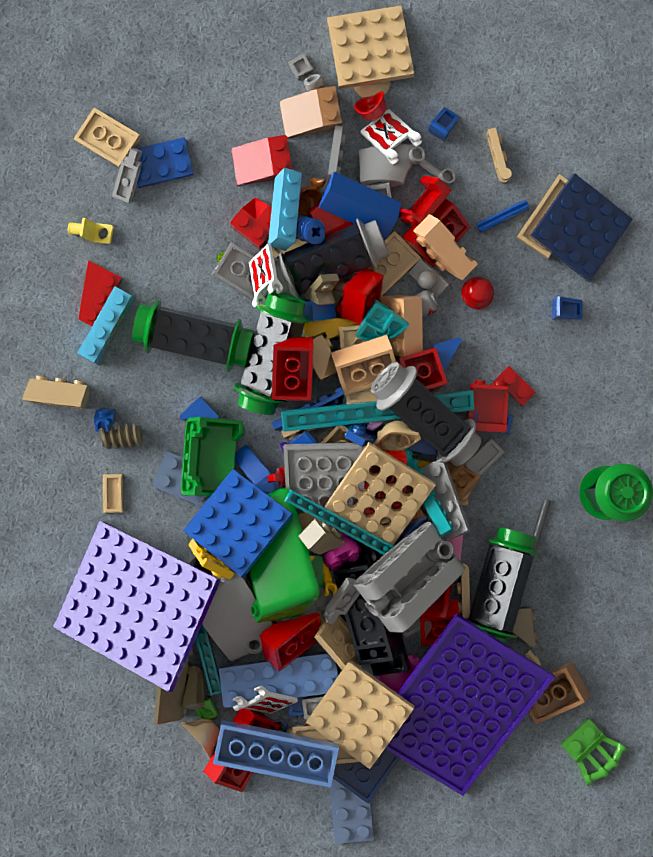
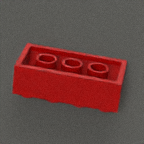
M245 708L239 710L232 721L271 729L272 725L277 731L281 726L278 722H275L260 711ZM214 752L203 772L214 783L243 792L254 772L213 764Z

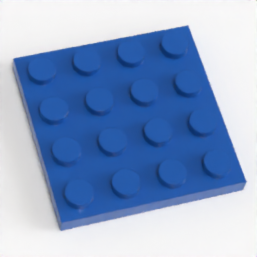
M233 469L183 531L240 577L244 578L293 515Z

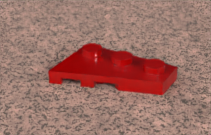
M88 260L78 319L93 326L113 288H118L123 278Z

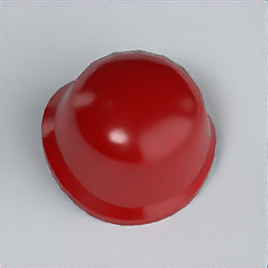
M380 91L375 95L361 98L354 104L355 111L369 121L380 118L387 110L384 92Z
M473 277L463 284L461 296L467 306L481 310L491 304L494 297V289L489 280L482 277Z

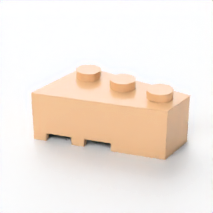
M429 214L415 228L414 233L418 236L416 240L420 245L427 248L426 253L437 261L435 265L441 271L446 270L460 280H463L478 265L475 260L465 255L467 252L465 248H460L454 241L455 237L440 220Z
M401 294L381 296L382 304L395 311L409 323V326L401 334L394 338H389L394 355L404 357L422 352V297Z

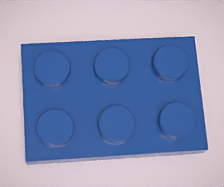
M185 137L137 148L142 151L140 159L142 168L137 182L138 188L194 175Z

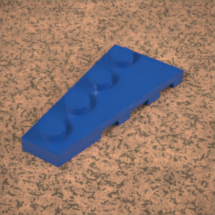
M366 423L351 424L344 437L360 446H366L368 442L372 444L375 442L377 433L368 430Z

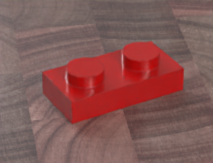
M510 366L495 379L496 381L505 382V385H509L508 393L521 406L536 393Z

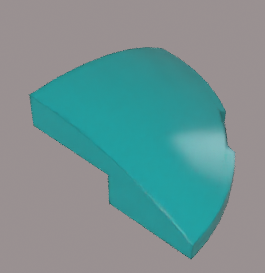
M375 300L360 324L355 337L369 341L387 335L391 339L401 334L409 326V323L395 311Z

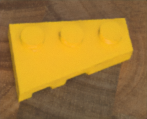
M194 539L190 541L188 545L202 567L210 570L220 579L225 577L230 580L235 573Z

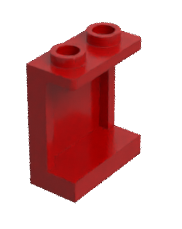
M423 175L419 182L426 190L409 210L400 208L398 218L403 223H410L413 226L419 225L441 205L452 190L440 178Z
M474 380V384L470 383V390L473 391L474 410L469 411L468 419H475L476 411L479 413L477 422H475V431L506 432L509 385H505L503 381H494L493 385L486 384L484 380Z

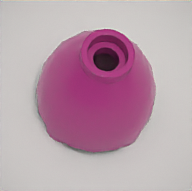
M344 533L341 536L345 542L344 545L322 554L325 566L330 567L331 570L339 569L342 567V563L347 561L354 562L360 558L359 553L362 549L355 539Z

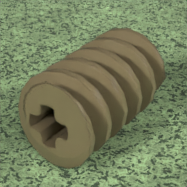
M133 423L132 429H129L128 424H125L124 430L121 429L120 424L117 425L116 430L110 425V431L106 432V428H102L101 439L103 447L106 446L107 449H111L113 444V447L118 449L120 444L122 448H126L128 444L130 448H133L135 442L138 447H141L143 443L141 425L137 429L135 423Z

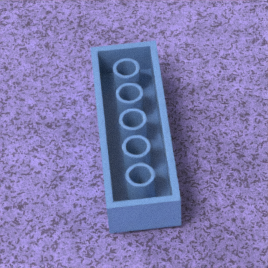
M325 651L300 655L280 672L267 660L220 666L219 676L223 706L225 708L238 705L236 701H233V698L237 696H242L247 702L254 699L255 696L259 695L258 691H254V688L258 686L265 687L269 692L295 698L326 694L338 677L337 664Z
M222 720L213 764L331 788L339 746L335 742Z

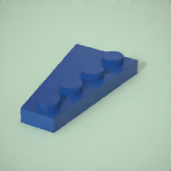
M340 387L335 390V393L326 394L316 400L317 402L309 403L300 409L324 407L330 403L331 406L342 402L341 398L344 397V393ZM282 418L272 422L274 429H279L280 432L283 430Z

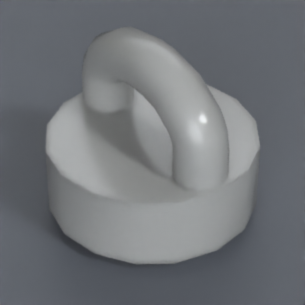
M319 74L311 75L304 80V85L308 92L324 88L323 79Z

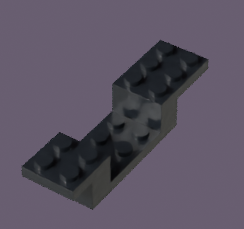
M356 540L362 549L359 553L360 558L354 562L347 561L342 563V567L333 571L337 589L340 588L346 578L357 580L380 559L379 552ZM360 594L345 614L358 664H370L373 676L408 672L411 667L401 632L389 633L378 616L373 615L367 609L366 601Z

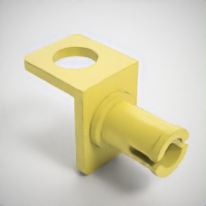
M87 218L82 219V224L73 222L68 224L69 234L80 235V237L90 242L111 244L113 225L98 224ZM102 229H107V237L101 239L99 232Z

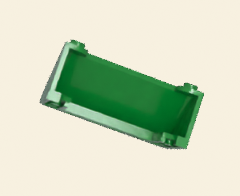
M288 488L278 489L267 494L292 513L293 517L249 571L256 600L251 606V614L255 618L256 623L298 617L319 597V586L308 548L298 537L303 531L296 507L284 501L289 492Z

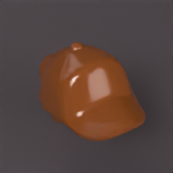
M312 178L307 187L300 189L298 216L309 217L306 211L322 200L319 188L324 187L325 179Z

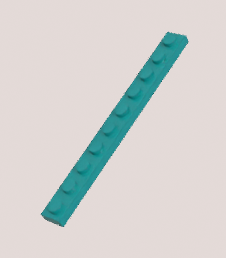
M472 390L433 394L452 412L474 410ZM377 401L281 411L284 432L400 418L389 408L379 410L376 407Z

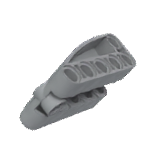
M427 522L375 562L355 581L354 586L365 599L367 609L373 615L378 616L388 631L403 632L465 571V567L453 553L454 548L452 544L444 541L431 522Z
M237 573L230 580L225 577L221 578L202 623L212 639L231 662L250 653L257 654L261 652L262 646L259 635L265 629L276 624L274 620L261 623L255 622V618L251 614V606L256 600L249 573L244 578L240 577ZM252 640H257V641H259V642H257V643H252V642H250V641H252Z

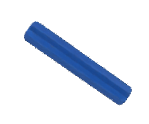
M523 200L478 222L477 228L479 232L482 233L529 210V203L527 200Z

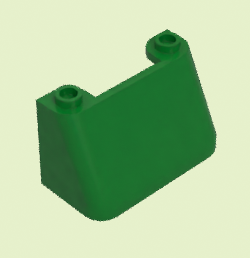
M207 417L187 419L181 478V492L183 495L210 497L234 469L236 441L240 440L245 433L243 421Z

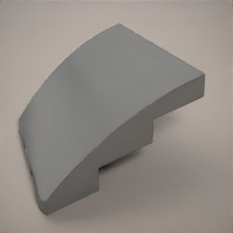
M405 144L396 146L393 150L397 152L399 161L394 165L376 147L359 150L360 182L362 185L381 181L382 183L390 182V187L392 188L405 184L408 177L407 174L413 165L409 160V152L416 146Z

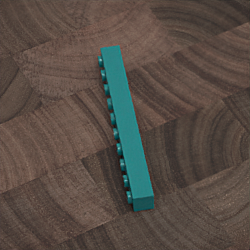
M410 448L402 450L405 451L407 456V466L425 475L423 470L419 469V463L416 458L412 457L414 455ZM432 490L423 504L442 537H445L453 532L452 527L454 526L451 521L447 520L446 517L448 515L445 510L442 511V504L439 500H436V494Z
M289 490L284 500L322 522L325 521L331 527L336 528L382 555H385L394 547L293 490Z
M202 624L196 641L210 695L212 696L222 693L221 683L210 637Z

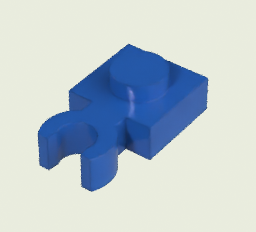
M101 408L96 410L94 416L96 432L101 428H106V432L110 431V425H114L116 418L115 409Z

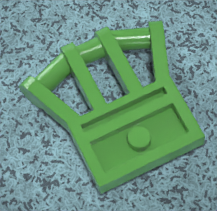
M589 718L560 744L578 763L587 786L591 785L593 781L603 777L607 778L609 776L608 773L613 768L616 769L619 766L618 763L622 754L628 748L606 737ZM602 741L617 747L613 757L599 745ZM595 748L609 761L603 767L590 755ZM586 757L599 771L588 775L582 760Z

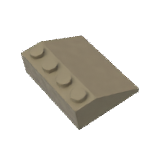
M194 645L173 692H168L157 686L153 724L179 721L183 719L184 715H187L188 709L182 707L192 667V664H189L190 656L193 657Z

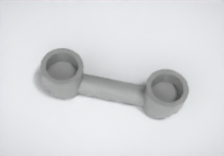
M416 146L410 150L409 160L412 164H419L432 175L440 178L446 185L454 182V171L449 168L440 171L424 159L425 151L423 148Z

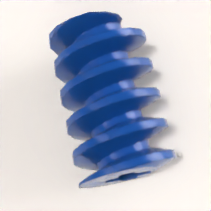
M299 215L297 218L296 239L311 244H320L325 239V226L323 222Z

